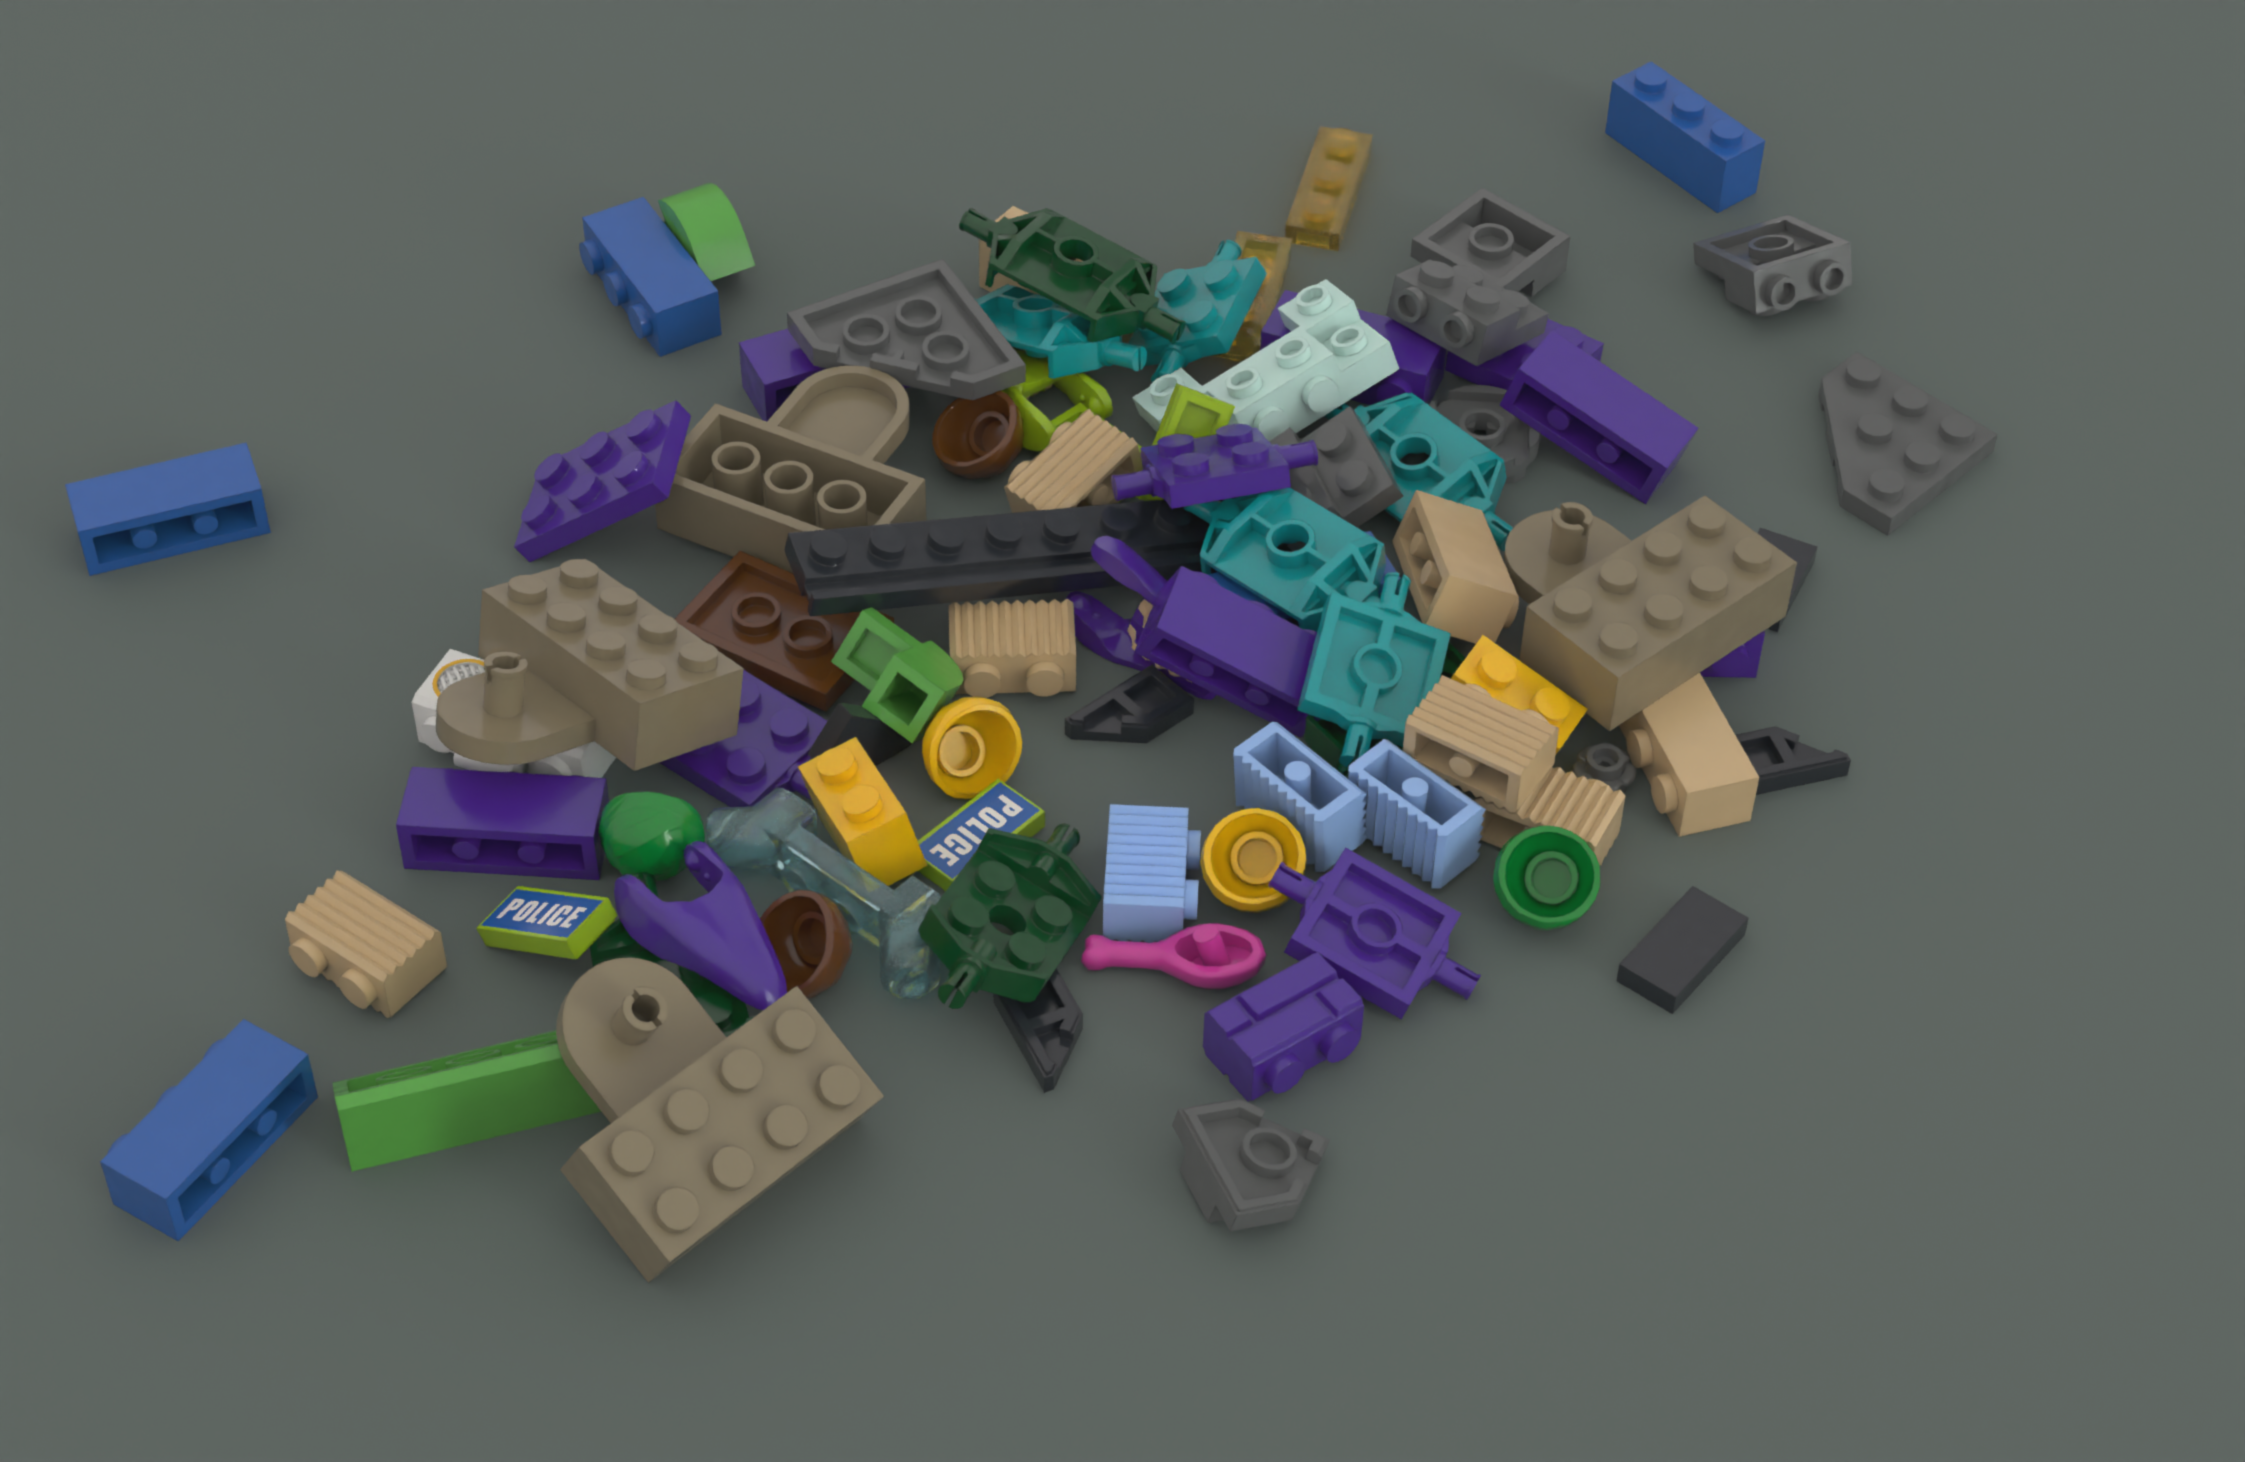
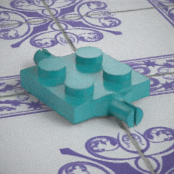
M1222 240L1212 261L1206 266L1186 270L1181 268L1164 273L1163 277L1159 280L1155 291V297L1159 298L1157 308L1179 320L1185 321L1186 325L1182 336L1178 341L1176 340L1175 344L1148 329L1142 330L1138 328L1133 333L1128 344L1142 346L1146 349L1147 360L1145 366L1159 364L1151 376L1152 383L1157 378L1171 374L1179 368L1183 369L1188 363L1202 357L1228 353L1267 275L1257 257L1238 260L1242 254V249L1238 243L1232 240H1226L1225 242Z
M1390 572L1385 575L1379 602H1361L1331 592L1324 603L1297 710L1333 722L1347 730L1342 755L1339 758L1340 764L1346 768L1352 760L1354 762L1369 751L1371 739H1386L1393 744L1403 747L1405 723L1409 714H1413L1415 707H1419L1421 700L1426 698L1428 691H1432L1435 683L1440 681L1451 633L1421 623L1403 610L1411 580L1406 575H1403L1397 584L1400 574L1398 572Z

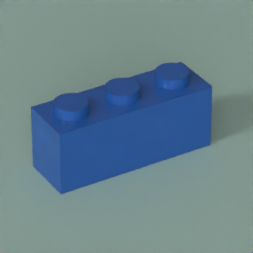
M1652 61L1612 81L1605 129L1607 135L1716 213L1756 193L1765 146L1764 139Z
M644 197L582 217L585 241L579 244V251L586 270L591 275L597 273L604 283L611 303L614 306H622L628 314L631 327L639 339L646 338L660 357L722 335L718 290Z
M247 442L65 484L89 576L271 533L262 488Z
M243 1019L224 1039L213 1043L205 1053L203 1060L177 1086L167 1089L159 1098L156 1106L129 1133L120 1136L112 1144L107 1155L100 1161L113 1205L174 1240L179 1241L318 1098L309 1055Z

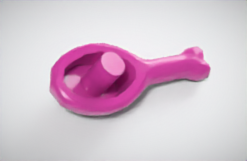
M1208 923L1187 927L1166 939L1152 943L1114 941L1103 935H1090L1085 939V951L1082 954L1081 962L1088 970H1101L1107 967L1160 970L1194 987L1225 989L1238 986L1255 977L1265 964L1267 955L1261 939L1248 930L1232 925Z

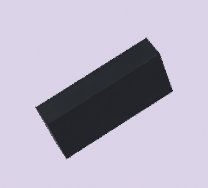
M1692 886L1619 964L1616 981L1673 1014L1745 936L1749 918Z

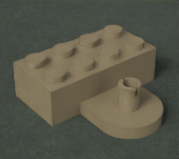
M838 366L819 371L802 381L767 422L715 403L685 437L669 497L655 504L657 529L732 557L739 551H742L793 573L784 551L788 533L927 521L925 479L884 464L902 443L909 430L910 412L907 392L895 378L880 370L865 366Z
M1706 495L1634 540H1630L1606 521L1593 516L1586 506L1576 502L1562 503L1560 509L1556 507L1554 510L1536 513L1523 519L1510 531L1506 540L1504 564L1518 596L1529 604L1526 607L1520 661L1588 709L1586 711L1588 715L1608 731H1611L1786 617L1797 562Z
M572 559L565 561L561 566L532 575H518L511 578L509 582L482 589L478 656L484 660L485 672L462 679L448 686L439 695L436 705L435 727L439 740L451 751L471 760L499 765L524 764L596 742L632 770L636 771L737 735L744 668L719 652L713 645L706 643L677 623L674 618L664 614L638 596L635 591L625 587L599 569L593 562L586 559Z
M617 958L602 962L585 972L565 996L558 1012L556 1036L561 1056L570 1072L611 1123L579 1146L560 1170L648 1283L859 1121L884 1097L798 986L794 987L726 1038L689 989L672 972L648 960Z

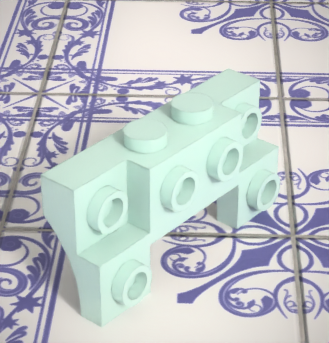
M1325 279L1317 285L1304 288L1294 299L1278 308L1284 326L1291 331L1203 386L1182 368H1179L1171 374L1157 378L1150 387L1132 398L1139 415L1157 432L1175 385L1178 383L1234 405L1235 408L1228 425L1246 424L1252 428L1257 427L1265 438L1271 441L1288 428H1291L1295 433L1299 432L1399 370V366L1390 342L1360 319L1356 305L1350 297Z

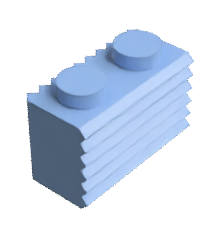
M1272 721L1234 748L1236 806H1244V809L1260 808L1274 811L1286 817L1300 832L1306 848V864H1315V872H1325L1336 864L1345 847L1353 851L1363 844L1367 837L1364 834L1367 829L1364 826L1367 820L1364 817L1367 812L1364 806L1367 802L1363 799L1367 794L1278 722Z
M1383 739L1349 765L1348 779L1367 794L1363 799L1367 802L1364 806V809L1367 811L1364 815L1367 819L1364 824L1367 827L1364 834L1367 835L1366 839H1370L1373 842V846H1382L1383 853H1392V860H1402V867H1411L1412 874L1421 876L1422 881H1431V888L1441 889L1476 861L1480 855L1478 849L1481 846L1479 841L1482 838L1480 832L1484 828L1481 824L1485 819L1482 816L1486 810L1386 739Z
M1110 804L1103 899V936L1111 940L1117 939L1118 941L1131 940L1132 942H1140L1143 940L1147 943L1159 942L1183 930L1184 919L1197 920L1199 880H1187L1186 869L1199 870L1201 830H1188L1189 808Z

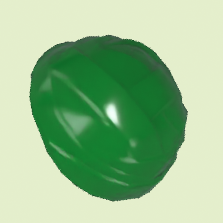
M646 791L618 795L606 804L600 818L599 837L601 847L608 861L623 876L626 874H638L639 880L642 881V872L654 875L656 881L667 880L670 877L676 876L687 868L684 859L686 845L694 841L705 842L703 821L698 811L687 801L662 793Z
M1537 826L1519 832L1503 845L1495 862L1493 874L1494 887L1503 909L1516 921L1536 930L1547 931L1564 928L1579 920L1594 904L1601 886L1600 866L1595 853L1583 838L1561 827Z

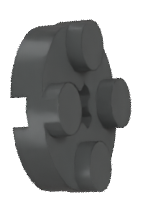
M1487 385L1461 386L1450 390L1448 400L1439 403L1436 407L1435 400L1429 404L1433 409L1504 460L1507 477L1505 483H1516L1525 477L1527 466L1537 456L1540 433L1499 406L1507 390ZM1475 430H1485L1487 436L1475 435L1474 432Z

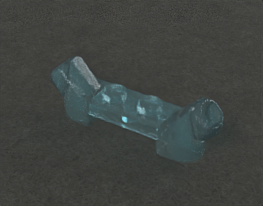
M775 788L753 806L714 808L706 818L707 845L718 854L731 871L766 870L783 882L789 892L795 890L814 891L827 896L838 906V909L848 922L850 934H857L879 950L880 979L884 990L897 998L918 999L930 994L938 987L941 977L940 959L921 939L918 931L929 907L932 904L936 905L942 897L938 892L913 875L895 890L885 885L820 840L817 831L816 809L784 788Z

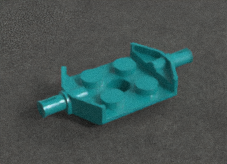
M1006 284L975 299L1012 347L1024 349L1025 353L1031 357H1048L1049 378L1068 376L1112 365L1139 371L1146 364L1147 351L1144 347L1122 343V335L1090 342L1087 340L1090 321L1069 312L1066 308L1041 295L1034 294L1020 287Z
M1404 393L1367 407L1359 405L1356 409H1353L1361 418L1403 494L1401 499L1384 509L1387 513L1401 522L1416 490L1482 510L1496 545L1501 551L1505 552L1506 540L1513 527L1495 515V509L1507 479L1505 462L1501 457L1413 393ZM1344 403L1323 417L1330 420L1348 408L1349 405ZM1409 453H1426L1430 456L1425 462L1418 465H1406L1400 462Z
M1292 488L1240 496L1234 499L1229 498L1222 502L1212 501L1184 506L1186 511L1193 513L1210 525L1200 552L1202 573L1211 574L1212 567L1296 619L1299 627L1302 629L1318 631L1324 603L1331 592L1361 602L1380 601L1378 591L1386 567L1384 543ZM1301 541L1306 544L1302 549L1293 552H1284L1277 549L1281 543L1292 544Z

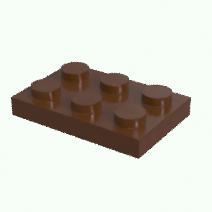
M739 551L675 618L677 623L706 643L713 645L719 652L744 668V671L772 688L825 712L828 711L855 680L831 661L861 612L810 617L807 610L809 602L806 596L801 595L794 574L745 552ZM878 611L894 623V617Z

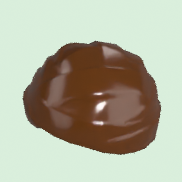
M1002 391L976 400L960 397L954 400L939 416L932 433V445L940 464L949 472L966 479H989L1004 472L1017 458L1023 447L1024 430L1020 410L1010 396Z
M795 890L774 901L763 913L760 920L782 968L786 980L787 993L798 986L807 999L813 998L839 981L850 959L853 943L848 922L838 909V906L830 898L814 891Z

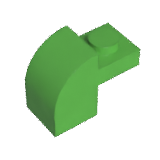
M706 183L658 200L664 217L662 221L710 281L755 266L740 220L729 199L717 185Z
M872 607L862 610L831 661L871 691L862 707L911 743L923 739L926 728L935 713L951 702L963 682L960 668L942 648L931 640L920 643Z

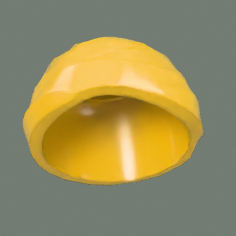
M978 696L963 697L940 708L927 726L922 742L924 764L931 780L945 794L961 799L974 798L998 778L1005 783L1015 770L1022 752L1021 731L1008 708L1000 702Z
M1248 808L1226 816L1214 826L1204 842L1200 864L1206 884L1213 895L1223 904L1240 912L1260 913L1280 907L1290 899L1277 890L1268 887L1281 862L1304 875L1307 857L1300 832L1286 817L1274 811Z

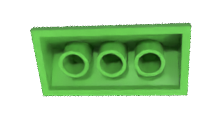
M556 1030L332 1082L352 1172L602 1112L566 1066L559 1051Z

